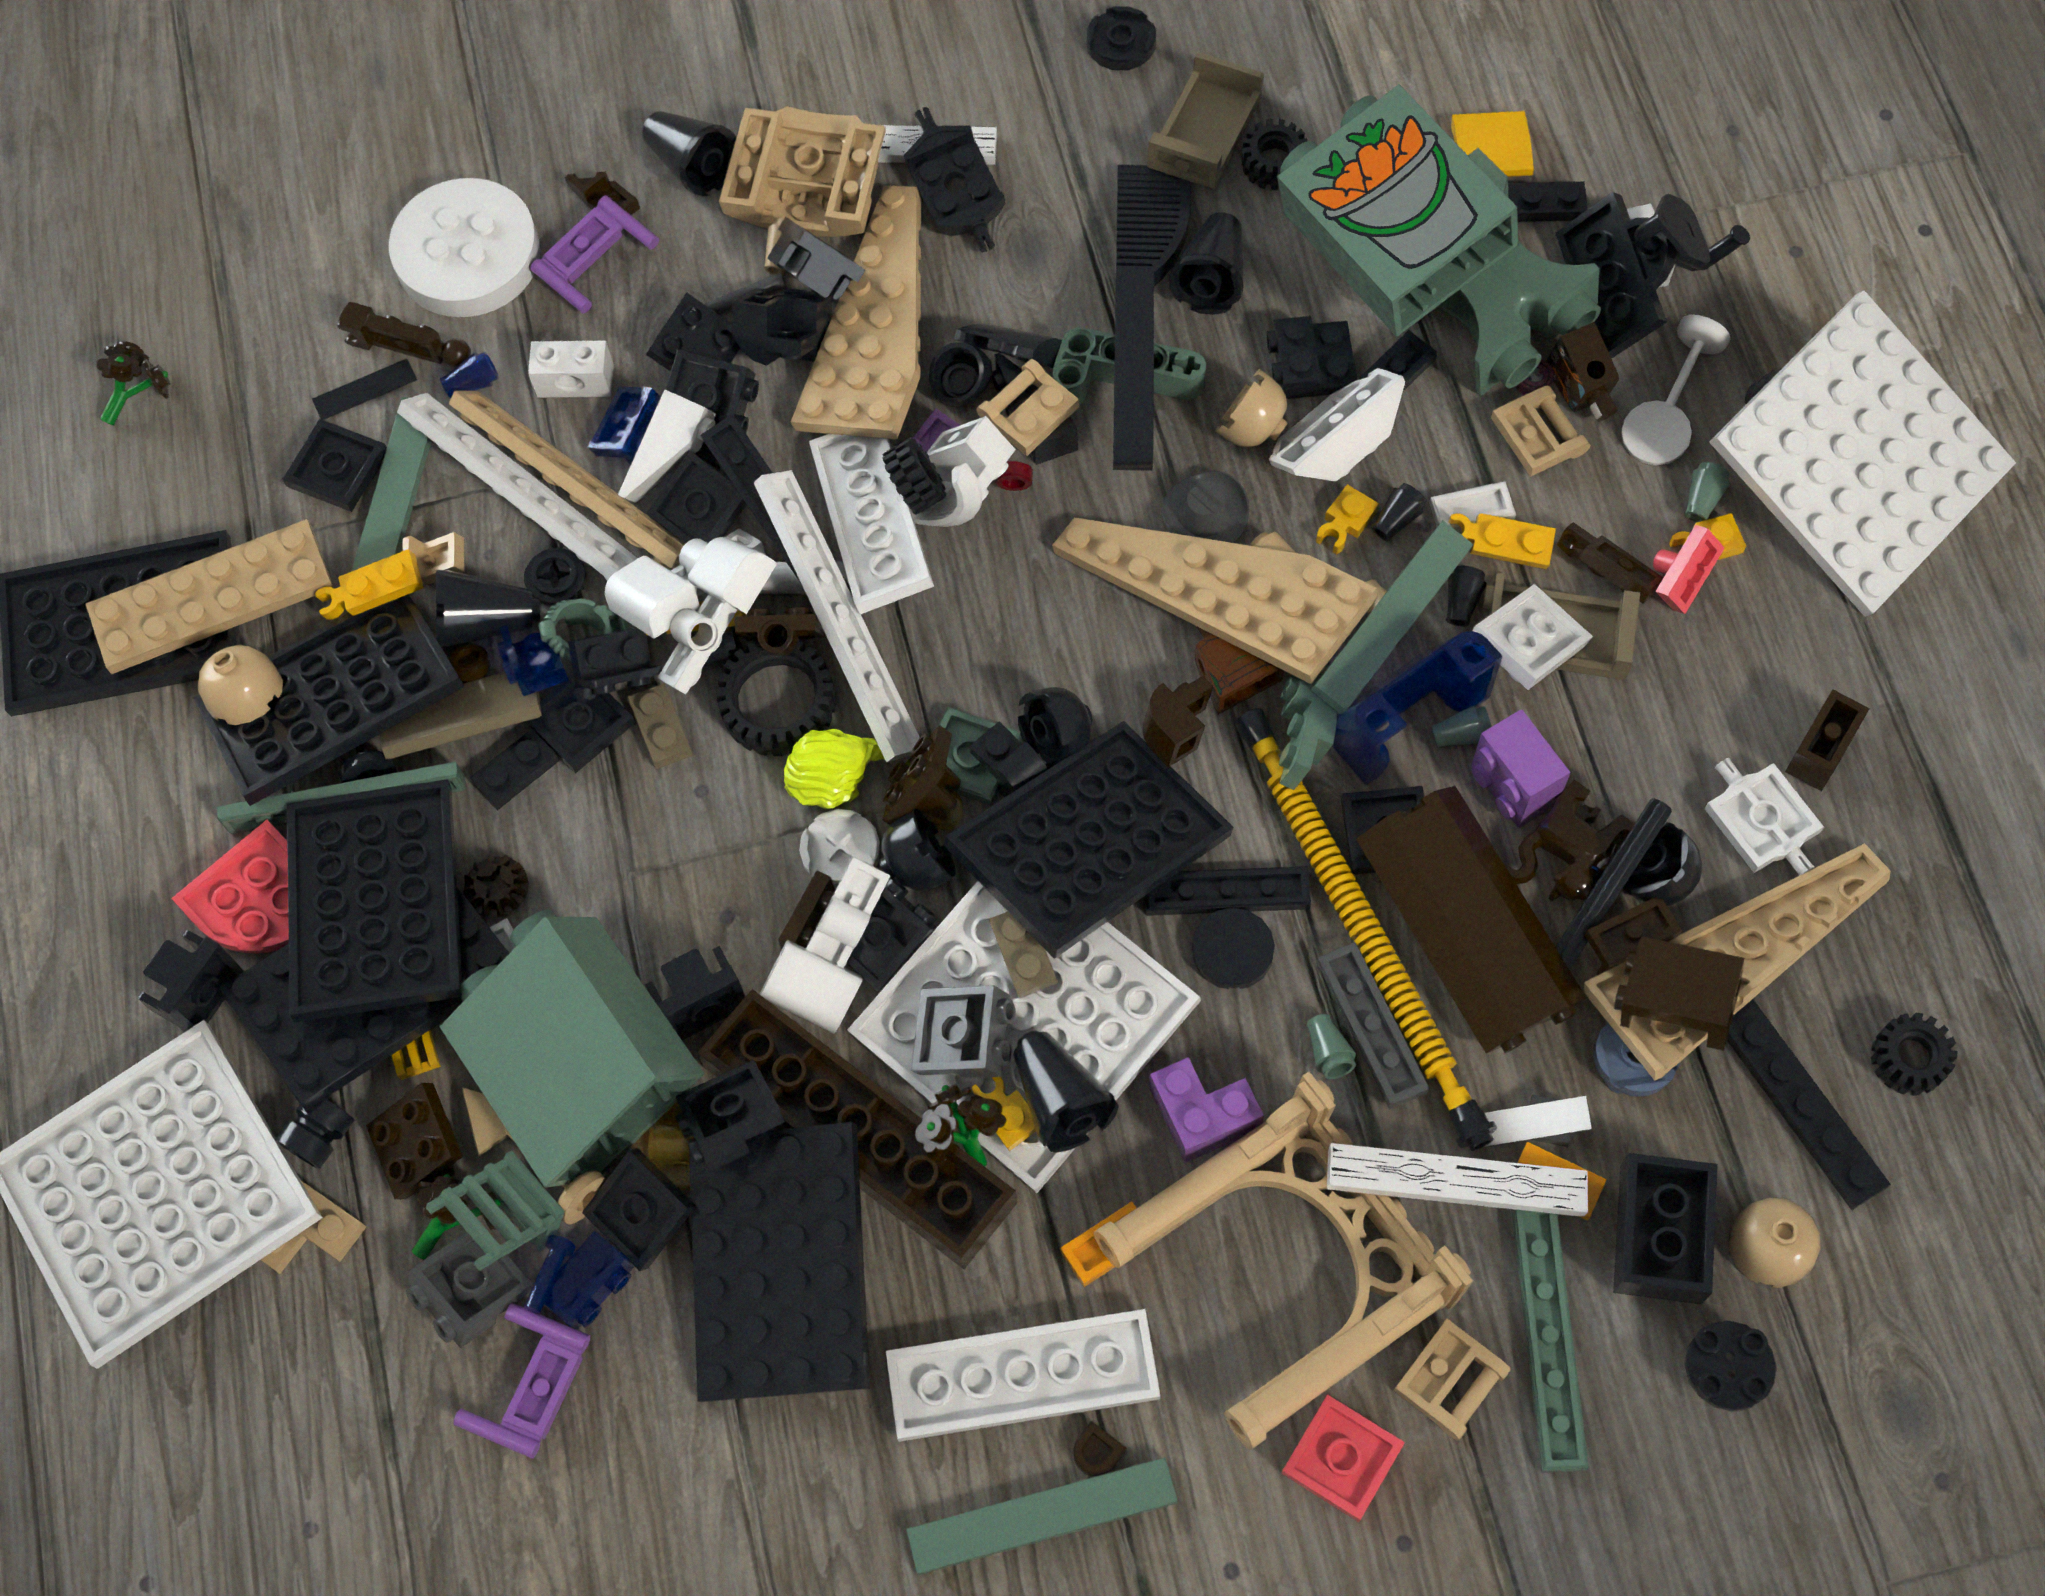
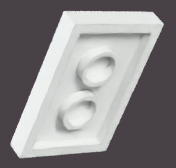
M1535 584L1478 623L1468 635L1479 645L1485 654L1491 656L1509 673L1512 679L1521 683L1527 690L1583 649L1593 637Z

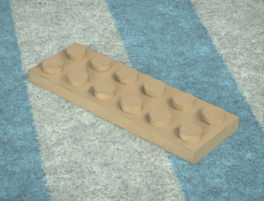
M306 519L88 602L86 607L105 666L111 674H114L316 596L315 592L322 587L334 588L312 526Z

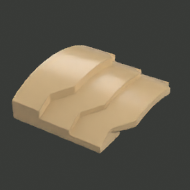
M788 106L776 112L745 108L719 199L723 213L735 219L767 229L773 224L774 219L787 217L800 224L801 227L813 235L820 237H838L864 233L872 202L871 192L879 165L878 159L886 128L881 125L863 123L857 115L823 114Z

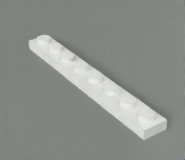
M428 393L401 400L397 413L410 422L414 429L421 431L429 437L442 451L453 456L470 473L477 475L486 482L495 493L505 497L520 509L523 515L534 520L548 531L552 538L559 540L572 550L580 560L587 562L601 573L607 581L615 572L638 559Z
M792 470L761 475L754 482V485L886 762L912 756V749L920 737L868 628L855 606L854 599Z

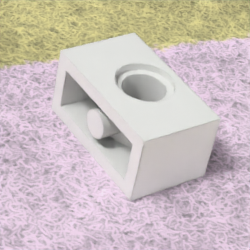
M606 341L531 342L528 375L537 398L611 397L614 364Z

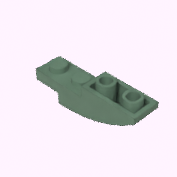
M1329 662L1312 684L1292 675L1287 679L1281 692L1280 698L1285 700L1281 716L1291 720L1287 730V735L1291 736V741L1286 745L1279 760V766L1284 767L1279 784L1293 790L1310 771L1312 764L1317 765L1334 743L1337 711L1311 691L1312 687L1329 667Z

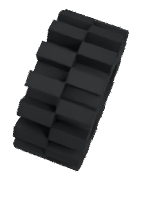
M1267 119L1265 127L1259 122L1255 124V130L1251 128L1248 130L1247 136L1243 140L1242 166L1245 176L1249 174V181L1254 184L1259 180L1258 187L1265 189L1267 183L1271 184V190H1277V176L1281 174L1280 168L1284 159L1279 161L1264 158L1261 153L1267 149L1274 148L1289 154L1298 145L1308 141L1307 138L1304 139L1305 133L1302 129L1296 132V124L1292 122L1286 127L1285 120L1279 119L1278 125H1273V119Z
M909 437L883 453L884 457L882 459L886 464V471L890 474L891 482L896 485V491L899 495L903 496V501L906 505L909 504L913 512L915 511L919 514L946 498V492L944 491L946 489L941 482L940 474L935 470L936 466L933 462L931 463L927 452L923 451L922 446L914 438Z
M1908 1013L1901 1014L1897 1020L1893 1018L1888 1022L1872 1044L1871 1051H1875V1053L1870 1057L1872 1065L1878 1064L1879 1066L1874 1072L1878 1078L1883 1075L1888 1078L1884 1083L1888 1088H1891L1894 1084L1898 1085L1897 1093L1905 1094L1908 1090H1911L1912 1096H1917L1925 1090L1927 1094L1939 1086L1955 1067L1953 1062L1957 1059V1051L1951 1050L1956 1044L1954 1037L1946 1039L1944 1035L1949 1029L1945 1025L1940 1029L1936 1028L1934 1024L1938 1019L1932 1016L1924 1021L1922 1020L1923 1013H1915L1911 1018H1909ZM1905 1040H1915L1921 1043L1929 1054L1928 1065L1919 1069L1906 1065L1899 1057V1044Z

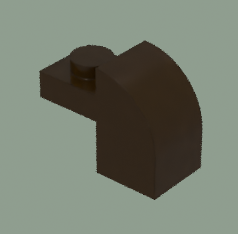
M1204 676L1190 684L1188 682L1182 683L1173 692L1162 683L1151 696L1143 722V736L1148 747L1167 767H1170L1198 749L1205 725L1196 715L1206 710L1213 689V685Z

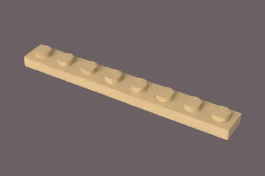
M454 391L449 405L461 413L460 417L464 421L479 426L488 433L487 437L491 441L506 446L515 453L514 457L518 461L543 473L542 478L546 482L570 493L569 497L573 502L593 510L598 514L597 518L600 522L620 530L626 535L625 539L630 544L651 553L654 556L655 562L671 570L680 565L679 555L685 545L683 541L626 499L619 496L615 491L479 391Z

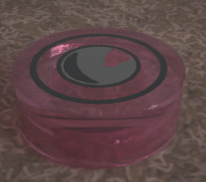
M1540 360V363L1531 375L1515 386L1522 395H1526L1543 386L1549 385L1551 387L1554 378L1552 367L1544 360Z

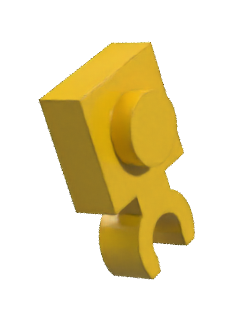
M1347 484L1326 511L1325 520L1329 523L1323 524L1318 529L1316 543L1320 545L1326 537H1335L1337 541L1334 544L1333 553L1336 555L1341 553L1345 547L1347 533L1358 538L1378 512L1380 503Z
M1732 513L1695 523V525L1708 528L1724 546V550L1718 560L1744 552L1746 544ZM1681 531L1675 533L1670 540V547L1684 545L1690 532Z
M991 1077L996 1083L993 1092L985 1094L976 1084L972 1086V1091L974 1095L986 1099H994L1002 1105L1003 1110L1001 1114L1006 1117V1123L1004 1127L998 1128L996 1134L1010 1152L1034 1134L1036 1128L1029 1105L1016 1089L1006 1096V1086L1002 1077Z

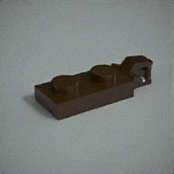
M1574 522L1566 527L1556 544L1569 557H1576L1587 564L1594 574L1607 578L1620 587L1622 593L1624 590L1640 592L1639 601L1643 604L1656 594L1655 591L1663 580L1661 575L1603 535L1596 538Z

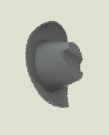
M1217 470L1204 471L1181 480L1168 491L1161 505V515L1171 533L1235 543L1242 536L1248 524L1249 500L1244 487L1233 476Z

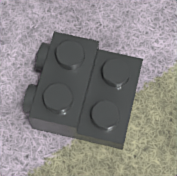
M994 985L921 989L911 1071L919 1075L958 1074L963 1078L1002 1077L1003 1066L1008 1065L1011 1060V1047L1006 1040L1007 1024L1013 1023L1016 1014L1015 1005L1010 999V994Z
M465 1232L411 1268L407 1284L409 1288L406 1290L409 1301L418 1311L427 1308L436 1319L433 1321V1327L438 1336L446 1343L454 1340L460 1348L495 1325L497 1316L507 1310L511 1303L515 1304L530 1294L533 1287L531 1281L508 1255L503 1256L479 1271L474 1266L475 1260L486 1253L468 1232Z

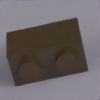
M1832 689L1785 772L1822 791L1870 708Z

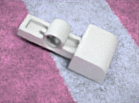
M740 528L726 536V538L765 554L762 541ZM699 538L688 541L680 551V565L671 571L651 558L641 556L615 572L605 586V597L609 610L654 639L670 629L671 621L679 611L684 609L698 611L700 609L698 596L704 592L692 585L688 580V576L708 543Z
M717 537L711 540L688 576V580L692 585L708 595L698 611L684 609L673 617L670 631L672 637L679 643L657 678L686 695L690 687L699 680L702 667L710 654L721 644L722 635L737 610L745 614L748 613L776 567L777 562L765 554L729 538ZM699 624L697 634L691 638L692 629Z
M852 857L806 949L787 940L760 995L770 1003L834 1034L862 982L860 975L844 968L862 937L870 920L871 913L890 875Z

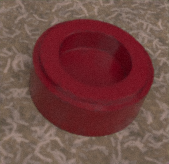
M1008 461L1007 464L1009 466L1007 470L994 480L995 484L1004 490H1024L1033 483V468L1023 462Z

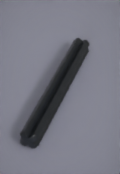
M1650 799L1555 947L1569 970L1588 943L1585 937L1587 930L1601 923L1672 813V809L1659 799Z

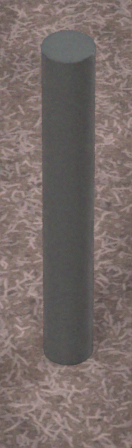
M779 272L709 301L704 305L720 314L732 309L734 300L750 292L759 290L763 291V295L784 287L785 282Z

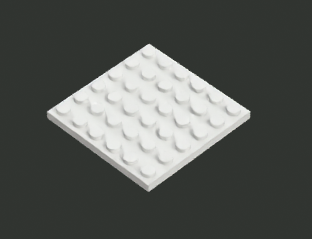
M1865 290L1856 294L1709 441L1864 617L1874 614L2016 464L2013 458Z
M977 881L847 1029L853 1037L931 1103L937 1101L934 1094L941 1091L943 1085L951 1086L958 1084L960 1090L970 1086L972 1091V1086L976 1084L983 1093L989 1094L996 1087V1083L991 1077L963 1078L958 1074L919 1075L911 1071L920 990L994 985L1010 994V999L1013 1001L1016 1011L1013 1023L1007 1024L1006 1040L1011 1047V1060L1002 1069L1006 1096L1017 1089L1027 1102L1013 1052L1017 1047L1018 1040L1023 1035L1031 1031L1048 1032L1117 1100L1199 1004L1201 998L1108 922L1055 959L1047 952L1058 983L1019 998L989 922L990 918L1008 911ZM973 1091L957 1100L958 1106L962 1101H969L971 1096L974 1095ZM1037 1131L1010 1152L997 1134L986 1136L979 1133L978 1136L980 1145L1036 1193L1040 1191L1075 1149L1057 1153L1050 1152L1048 1147L1045 1146L1044 1148L1043 1144L1039 1141Z
M205 1020L196 1024L0 1152V1194L89 1364L96 1369L323 1218L279 1142L275 1140L272 1130L214 1031Z

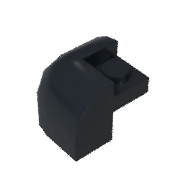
M787 288L784 289V294L763 296V291L759 290L750 292L733 301L732 324L735 339L741 350L749 358L765 366L780 357L787 360L800 359L814 362L832 318L833 295L823 297L817 292Z

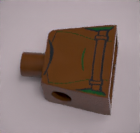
M1197 627L1204 639L1195 646V662L1200 675L1204 676L1213 685L1210 698L1218 715L1283 681L1284 670Z

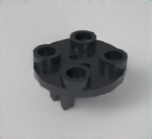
M1733 1321L1711 1323L1699 1330L1687 1347L1684 1365L1688 1381L1697 1395L1715 1408L1731 1412L1750 1409L1764 1400L1774 1385L1776 1363L1773 1351L1768 1345L1765 1334L1758 1329ZM1726 1354H1731L1733 1360L1727 1359ZM1727 1372H1733L1734 1378H1730Z

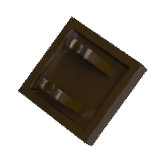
M939 725L930 736L922 735L914 745L911 752L913 755L906 763L899 761L889 774L888 781L891 782V785L883 798L886 806L882 819L887 824L891 825L899 818L910 813L914 808L942 821L947 818V811L942 806H946L951 810L956 809L957 801L951 795L952 791L946 785L958 789L961 785V779L946 765L952 733Z

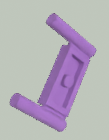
M603 196L596 208L594 207L541 259H536L531 264L530 270L581 313H586L591 308L592 302L571 284L623 236L621 230L624 228L650 250L658 245L659 238L608 196Z
M511 1303L505 1313V1319L542 1334V1339L538 1343L500 1425L462 1408L457 1412L453 1425L533 1459L538 1453L541 1440H545L583 1360L581 1355L586 1350L591 1336Z

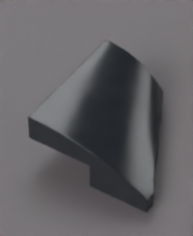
M973 324L961 327L956 330L954 337L955 340L962 343H968L983 350L1003 353L1024 363L1034 359L1041 366L1054 368L1062 339L990 324Z

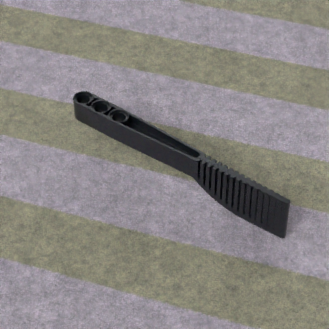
M1118 164L1113 470L1152 471L1154 287L1174 266L1181 254L1189 229L1190 181L1149 168L1147 165Z

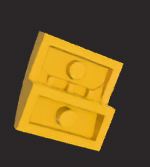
M1525 111L1452 115L1451 129L1454 141L1467 155L1479 148L1507 177L1533 175V155Z

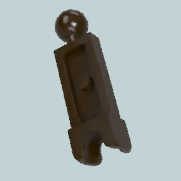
M355 302L347 303L337 323L339 329L349 332L345 343L368 351L374 345L441 364L444 360L446 364L456 368L466 365L471 357L470 346L462 339L453 338L443 342L438 332L429 326H414L389 315L385 317L374 314L371 307Z

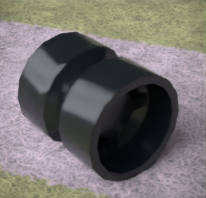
M326 1098L320 1100L307 1111H304L299 1104L296 1108L298 1118L296 1120H288L275 1137V1140L283 1148L318 1170L321 1169L333 1152L331 1142L333 1140H341L355 1121L348 1113Z

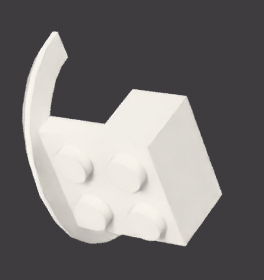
M986 416L942 432L927 451L931 463H934L936 472L940 474L943 480L946 498L919 514L911 510L914 523L949 527L961 525L971 520L979 511L982 501L989 493L986 488L993 480L1000 477L1009 466L1007 461L1016 449Z

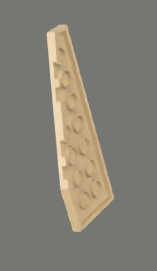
M883 186L854 260L855 263L866 271L858 283L854 280L850 282L836 305L791 419V424L796 431L898 439L920 380L918 351H920L921 339L918 336V320H921V274L918 270V260L921 259V248L919 246L921 195L917 187Z
M1075 517L1052 544L1056 555L1310 684L1315 681L1378 597L1376 587L1310 555Z

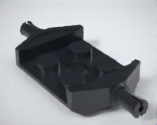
M923 107V114L920 109L915 112V117L923 130V134L904 154L905 163L938 232L948 236L970 233L971 236L974 235L980 251L987 252L986 244L989 250L995 246L988 233L987 224L999 215L1006 204L1002 191L1000 192L973 137L970 125L938 126L929 108ZM953 178H961L966 183L964 188L958 192L949 191L946 188V184Z

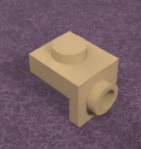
M453 532L426 543L412 536L403 538V551L409 549L415 554L423 583L427 585L435 583L436 570L446 569L458 573L464 572V538Z

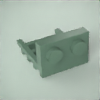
M512 1150L506 1153L504 1158L494 1165L492 1162L485 1165L483 1171L477 1175H468L461 1184L453 1189L450 1186L444 1189L441 1196L426 1205V1209L430 1214L445 1206L486 1253L475 1260L474 1266L479 1271L528 1241H531L539 1251L553 1244L565 1213ZM485 1182L489 1184L487 1191L493 1192L495 1194L497 1199H499L501 1202L500 1206L502 1207V1209L509 1215V1217L515 1222V1224L521 1229L522 1232H520L517 1229V1227L511 1222V1220L504 1214V1212L498 1207V1205L492 1200V1198L486 1193V1191L480 1185H482ZM467 1194L506 1240L505 1243L500 1245L460 1199L461 1196Z

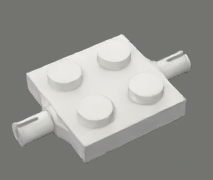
M1726 758L1717 764L1715 769L1721 774L1729 787L1723 794L1708 802L1705 810L1750 869L1755 873L1773 861L1785 858L1799 876L1814 869L1815 866L1811 864L1800 848L1803 843L1818 835L1824 826L1776 765L1773 763L1758 773L1742 776L1730 758Z

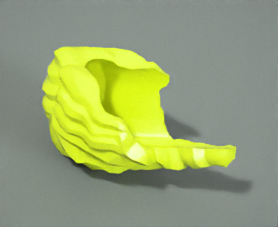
M838 729L811 730L795 743L792 753L787 758L784 767V788L789 796L797 799L802 805H817L825 809H834L844 802L850 803L859 796L857 785L864 778L863 774L867 764L871 760L878 761L885 758L874 738H860L843 733Z

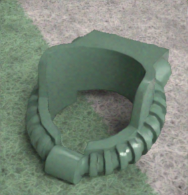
M568 599L567 602L562 600L560 603L557 602L554 606H551L538 626L541 640L549 642V646L554 648L553 651L556 654L559 653L562 659L565 657L566 661L571 662L568 643L560 635H556L555 627L560 619L565 618L566 625L585 624L592 626L600 634L629 629L631 623L606 608V605L595 606L596 602L587 599Z

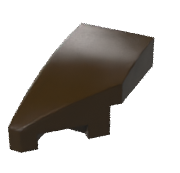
M606 171L596 172V176L592 178L577 179L576 174H568L565 177L568 186L591 210L598 206V202L603 196H608L631 216L640 209L637 198L616 181H609Z

